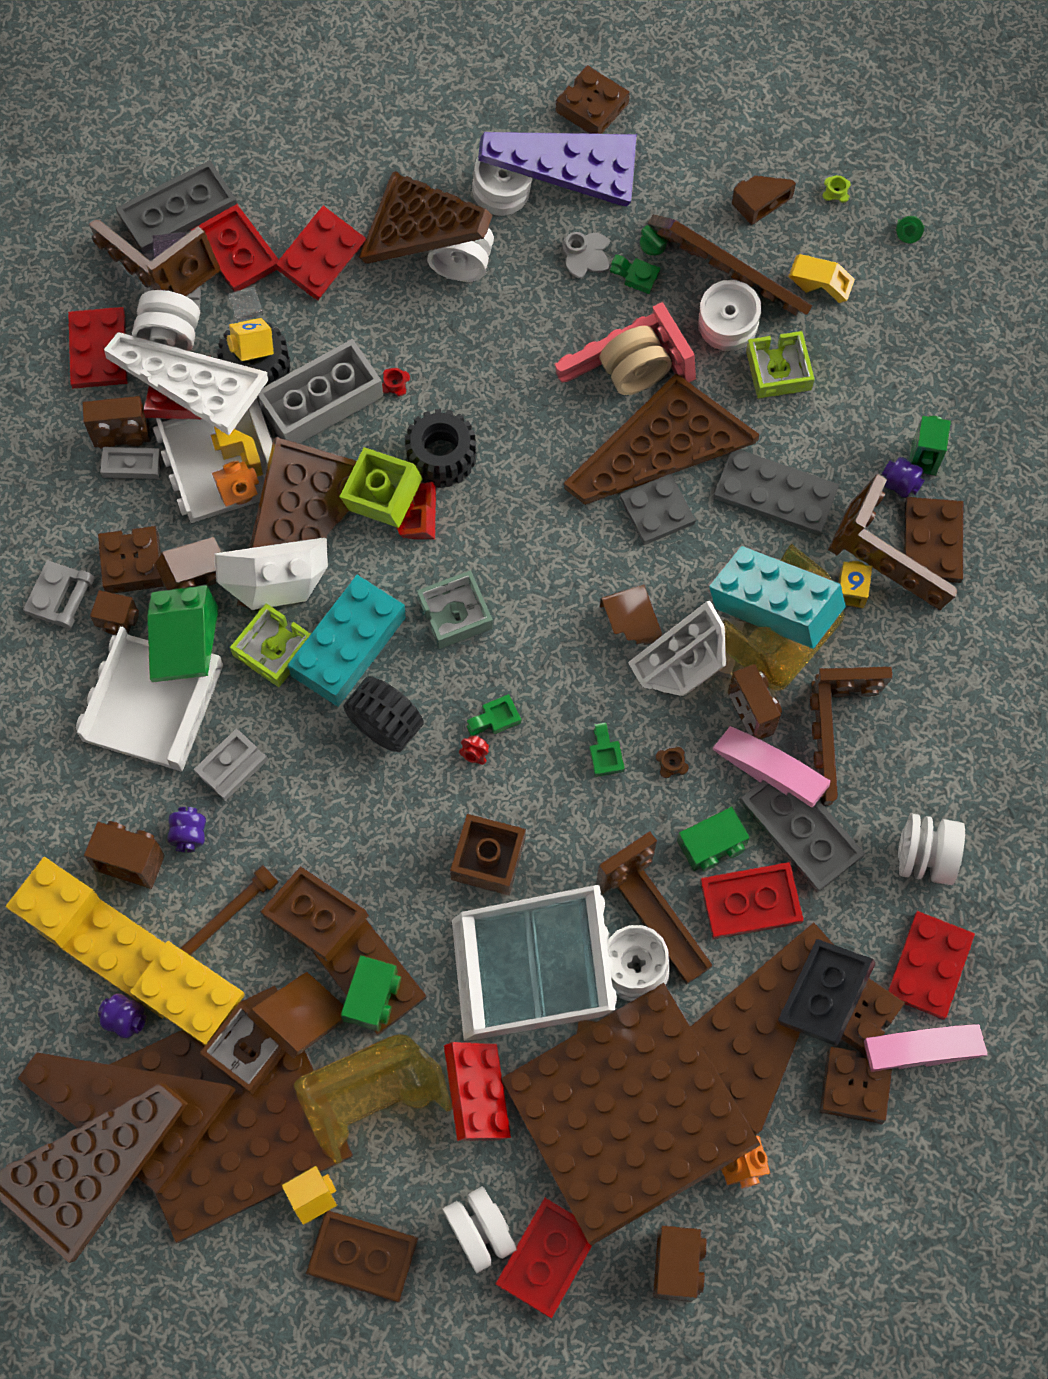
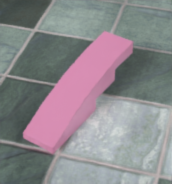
M730 726L713 747L715 752L760 783L764 780L785 795L791 793L811 808H813L830 786V780L802 762Z
M979 1024L910 1031L871 1037L864 1040L871 1072L897 1067L899 1069L926 1065L927 1067L987 1056Z

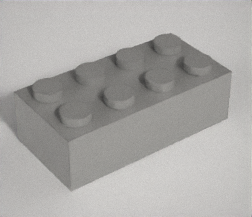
M351 339L263 387L257 396V400L262 413L278 437L300 444L384 396L382 380L355 341Z

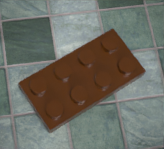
M367 920L360 925L329 962L312 951L346 996L348 995L360 955L397 966V975L401 976L400 986L397 994H391L388 1005L392 1006L388 1023L386 1025L381 1024L379 1032L373 1030L377 1036L427 998L426 994Z

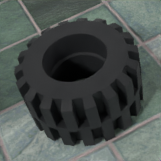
M266 322L271 327L274 354L268 355L264 361L254 365L240 362L237 355L230 351L227 343V336L230 335V331L226 330L223 334L224 339H220L218 343V359L267 372L268 382L265 386L290 373V357L284 335L281 336V331L277 327L273 329L272 324Z
M435 409L433 414H430L429 411L424 412V417H416L414 425L410 424L407 429L408 434L405 435L406 460L415 464L423 478V483L434 482V485L438 488H441V483H446V487L453 486L452 481L454 480L459 484L463 481V474L468 477L471 473V467H474L476 463L475 432L472 430L469 421L464 422V416L461 414L454 416L452 410L447 409L446 413H441V409ZM438 440L449 441L456 446L453 452L444 456L430 454L425 449L429 444Z
M371 676L366 677L343 704V708L351 722L372 741L390 751L400 753L424 725L420 712L408 698L390 684Z

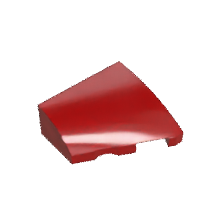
M432 482L419 485L400 527L397 528L401 537L408 539H435L436 486Z

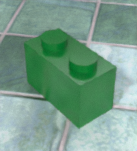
M922 416L912 440L909 462L921 467L923 474L936 476L947 452L950 420H944L939 416Z
M730 807L679 832L677 842L693 871L700 868L703 871H708L719 864L718 859L726 855L734 858L746 850L745 846H747L750 837L733 807Z
M360 955L341 1013L344 1022L378 1032L381 1024L386 1025L388 1023L392 1009L388 1002L391 994H397L401 982V976L397 975L396 965Z

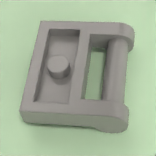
M47 560L23 611L27 615L71 629L75 622L73 617L88 586H92L95 577L86 571H78ZM71 581L77 582L63 613H56Z

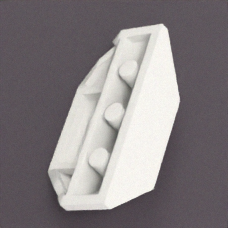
M318 538L215 553L216 582L251 610L261 609L266 603L274 607L305 602L328 567L327 539Z
M706 601L628 663L642 687L653 688L680 696L687 695L726 666L725 626L712 603Z

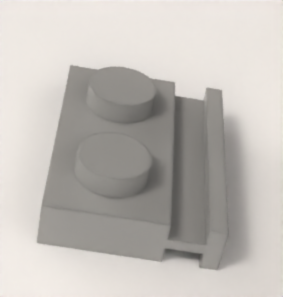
M236 728L193 770L226 801L268 758Z

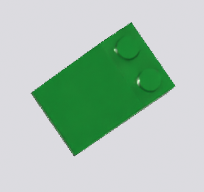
M207 585L151 593L148 609L149 675L152 683L208 676L219 607Z

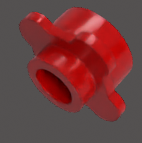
M399 368L386 369L383 372V393L387 394L390 392L396 393L397 396H404L407 392L405 388L406 383L410 380L409 373Z
M477 736L462 739V748L459 750V754L468 762L484 765L487 761L485 755L489 752L488 744Z

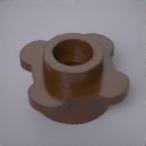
M675 747L657 752L656 760L660 762V775L663 778H670L671 775L678 773L684 775L688 772L689 766L685 763L683 748ZM674 760L675 764L671 765L669 761Z

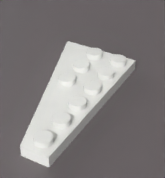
M119 332L104 349L108 360L227 435L231 434L268 382L267 372Z

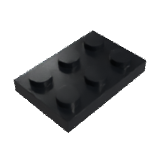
M816 939L778 1019L780 1025L838 1046L875 966L874 959Z

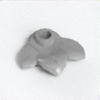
M572 232L563 240L562 249L565 255H567L566 267L569 272L581 279L587 270L591 272L607 271L609 269V261L602 250L606 249L610 244V240L600 233L584 235L580 232ZM572 245H579L580 248H573V247H571V246H572Z

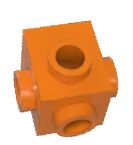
M239 461L229 462L223 466V469L212 473L220 497L226 507L235 503L237 505L245 504L251 501L253 496L258 495L255 485L260 484L254 468L249 469L244 461L240 463Z
M756 1136L757 1139L759 1140L760 1144H761L760 1137H759V1136ZM762 1144L721 1169L727 1185L740 1183L742 1189L760 1184L759 1177L770 1174L767 1155L763 1150Z

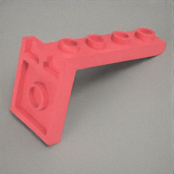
M661 302L653 306V314L637 318L626 328L612 331L606 338L587 344L583 350L573 355L563 356L555 363L557 377L561 382L575 379L602 365L599 356L603 348L612 339L628 329L638 326L653 328L655 334L660 339V346L666 350L672 359L671 367L673 372L682 376L688 382L696 379L695 354L664 303Z

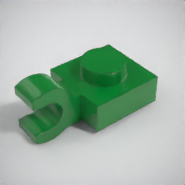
M617 254L613 258L610 269L611 273L626 278L624 285L650 294L660 273V267L637 258L631 264L625 257Z
M508 694L482 705L484 714L467 720L468 725L466 727L470 736L478 735L491 727L493 734H497L521 724V717Z
M606 722L594 724L597 745L589 747L594 776L599 777L624 772L625 768L619 741L610 742Z

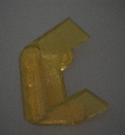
M792 544L787 548L780 560L831 580L830 575ZM844 610L814 649L780 636L769 627H759L748 637L727 619H724L722 623L725 626V652L744 668L755 664L758 671H763L766 675L770 689L776 691L783 690L789 686L840 626L845 617Z
M404 1034L393 1035L310 1072L297 1079L294 1083L297 1098L319 1145L336 1164L343 1162L338 1147L343 1145L349 1137L347 1126L399 1101H403L407 1106L413 1108H423L435 1100L446 1112L453 1110L441 1066L409 1036Z

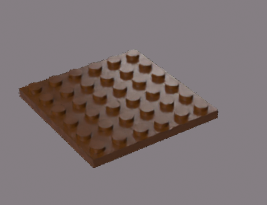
M664 983L501 1078L591 1246L761 1145Z
M272 986L241 1001V1003L251 1010L278 990L276 986ZM180 1030L109 1064L228 1084L236 1089L163 1192H155L177 1244L283 1192V1184L317 1166L321 1173L353 1157L305 1051L294 1059L288 1053H285L253 1095L206 1060L200 1054L205 1045L184 1030ZM253 1051L250 1056L253 1058L257 1053Z

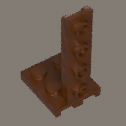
M99 219L89 223L94 234L91 238L100 250L103 248L107 250L109 256L115 262L120 261L130 275L136 274L146 288L151 287L154 290L172 291L186 297L221 271L205 231L199 226L150 261Z
M877 474L849 503L828 551L838 556L845 549L928 604L941 610L955 598L957 589L864 529L870 525L876 515V512L873 511L874 507H877L885 496V492L882 490L887 479Z
M892 667L819 669V674H816L814 677L815 681L811 682L810 709L815 711L816 722H812V738L817 740L818 751H814L813 756L814 768L819 769V774L830 780V786L820 797L823 806L832 805L838 797L831 693L832 697H847L850 695L849 692H861V696L865 697L879 695V691H883L892 679Z
M649 831L599 865L596 885H599L600 891L603 894L611 888H617L643 925L655 930L664 939L668 948L669 961L684 982L689 984L712 968V964L644 871L653 862L657 844L656 838Z

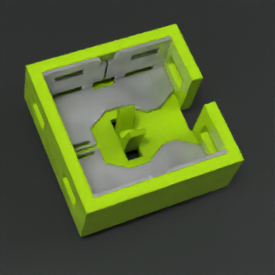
M802 331L780 334L777 345L778 349L769 350L771 336L748 339L746 354L757 399L812 390L815 378Z
M266 603L231 645L230 649L235 658L277 687H280L290 675L288 663L311 633L295 622L291 624L293 632L291 633L285 628L288 625L286 617Z

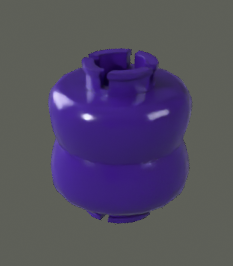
M899 457L896 462L890 460L881 474L887 479L884 487L895 491L902 498H907L910 493L916 495L925 481L920 478L923 473L922 468L911 464L904 457Z
M186 807L178 808L179 812H174L169 816L167 842L175 846V850L185 853V849H187V853L195 852L194 848L202 846L205 842L203 830L206 818L204 815L197 813V808L188 807V811H186Z
M114 994L110 998H106L98 1010L102 1029L115 1032L121 1038H130L135 1033L138 1034L146 1022L143 1004L130 1000L123 994Z

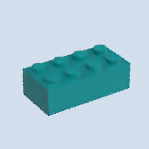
M744 546L738 549L709 586L715 609L812 649L815 648L846 607L840 583Z
M356 575L288 663L291 677L339 707L405 620V605L359 575Z

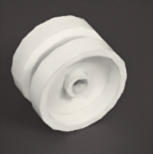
M477 158L472 183V193L476 203L486 208L491 214L499 216L513 214L522 209L529 199L532 178L480 162Z
M488 228L484 239L429 250L427 261L430 267L447 279L463 282L480 280L485 276L488 256L490 255L494 240L492 231Z
M723 280L713 284L704 293L700 302L698 324L701 336L710 346L722 351H736L746 347L748 339H754L761 315V301L756 291L746 283L737 280Z
M153 290L142 294L137 307L138 316L134 321L132 336L191 351L195 339L194 330L198 325L200 315L198 306L191 299L172 291Z
M483 1186L468 1194V1203L474 1213L473 1216L470 1217L463 1204L458 1201L443 1208V1212L476 1274L491 1266V1257L485 1244L490 1243L495 1254L502 1259L517 1251L508 1232L509 1227L497 1205L493 1204Z

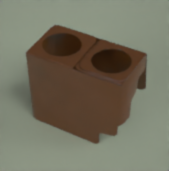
M644 584L600 598L599 607H605L614 634L623 632L628 641L635 639L636 645L644 643L643 645L652 644L662 636V631Z

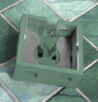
M471 570L417 590L419 604L426 620L430 619V629L439 649L493 629V619Z

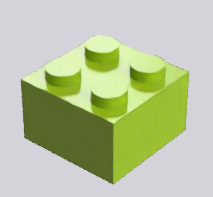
M363 447L340 498L349 511L399 528L423 478L415 464Z

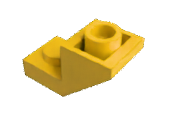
M802 254L796 255L788 276L804 292L807 293L822 287L838 303L848 300L855 280L836 262Z
M214 427L215 434L210 435L215 451L221 450L224 460L241 456V460L245 462L248 468H254L257 477L264 475L252 437L236 429H233L231 434L227 435Z

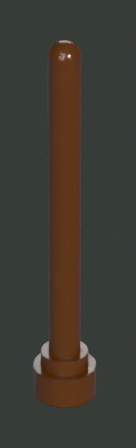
M263 865L254 872L255 876L251 879L252 883L180 949L188 955H192L260 891L264 893L267 889L269 891L279 883L277 879Z

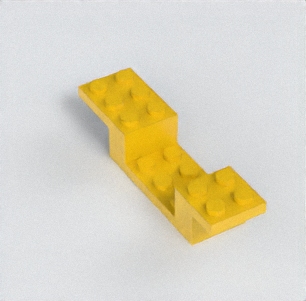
M46 857L42 858L5 906L9 911L33 926L41 936L134 1000L142 1003L144 1007L162 1019L165 1017L204 1045L208 1043L245 996L243 991L171 942L167 941L164 943L102 901L93 889Z

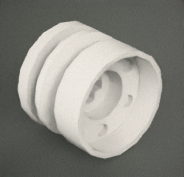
M911 813L899 842V875L909 877L914 867V877L921 880L926 868L930 867L932 882L953 885L957 879L963 856L965 841L964 823L942 819L937 831H933L932 817L925 816L920 828V815Z
M629 925L617 930L608 939V957L611 958L613 965L611 982L617 996L631 1002L648 991L655 989L660 984H667L669 979L668 948L664 939L655 930L643 925ZM634 963H639L641 967L640 973H635Z

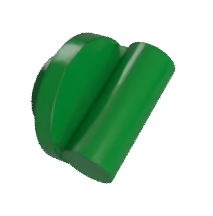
M906 216L901 220L898 219L896 226L897 236L905 243L917 242L923 235L925 225L916 216Z
M646 225L641 231L640 247L644 253L656 256L665 251L667 240L658 235V231L653 230L649 225Z

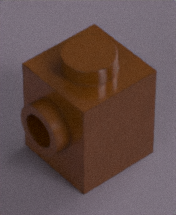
M99 590L90 618L95 627L102 628L108 634L117 635L120 626L124 627L127 634H129L131 626L137 624L139 609H137L132 597Z

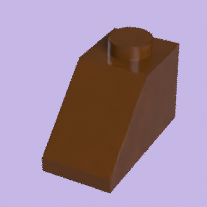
M755 175L747 181L739 182L735 186L731 204L751 225H754L792 199L796 183L792 179Z

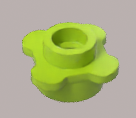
M839 175L825 179L824 185L826 190L823 192L825 200H839L841 203L849 200V195L847 194L851 186L849 180Z

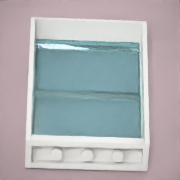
M599 885L464 911L452 919L464 1041L599 1018L615 1010L617 997L611 982L613 965L611 958L608 957L607 950L609 933L607 927L604 926L603 912L605 902L600 894Z

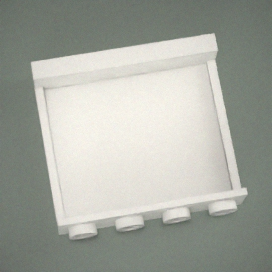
M255 398L234 428L254 439L264 474L258 476L260 484L255 485L258 495L253 496L251 501L241 505L235 503L226 507L214 481L213 472L223 469V466L229 462H242L241 456L224 460L221 450L215 451L210 436L215 434L214 426L203 419H171L161 422L160 418H156L158 426L153 427L158 443L164 442L166 450L161 451L165 466H172L174 474L169 475L173 490H180L182 498L177 499L182 516L188 514L190 523L260 502L272 440L257 398Z
M120 626L117 635H113L110 640V653L107 660L102 661L98 670L99 679L96 687H92L87 697L88 706L85 714H81L77 720V734L82 742L183 771L222 671V660L219 655L211 653L209 673L205 677L152 683L149 675L148 640L128 635L125 628Z

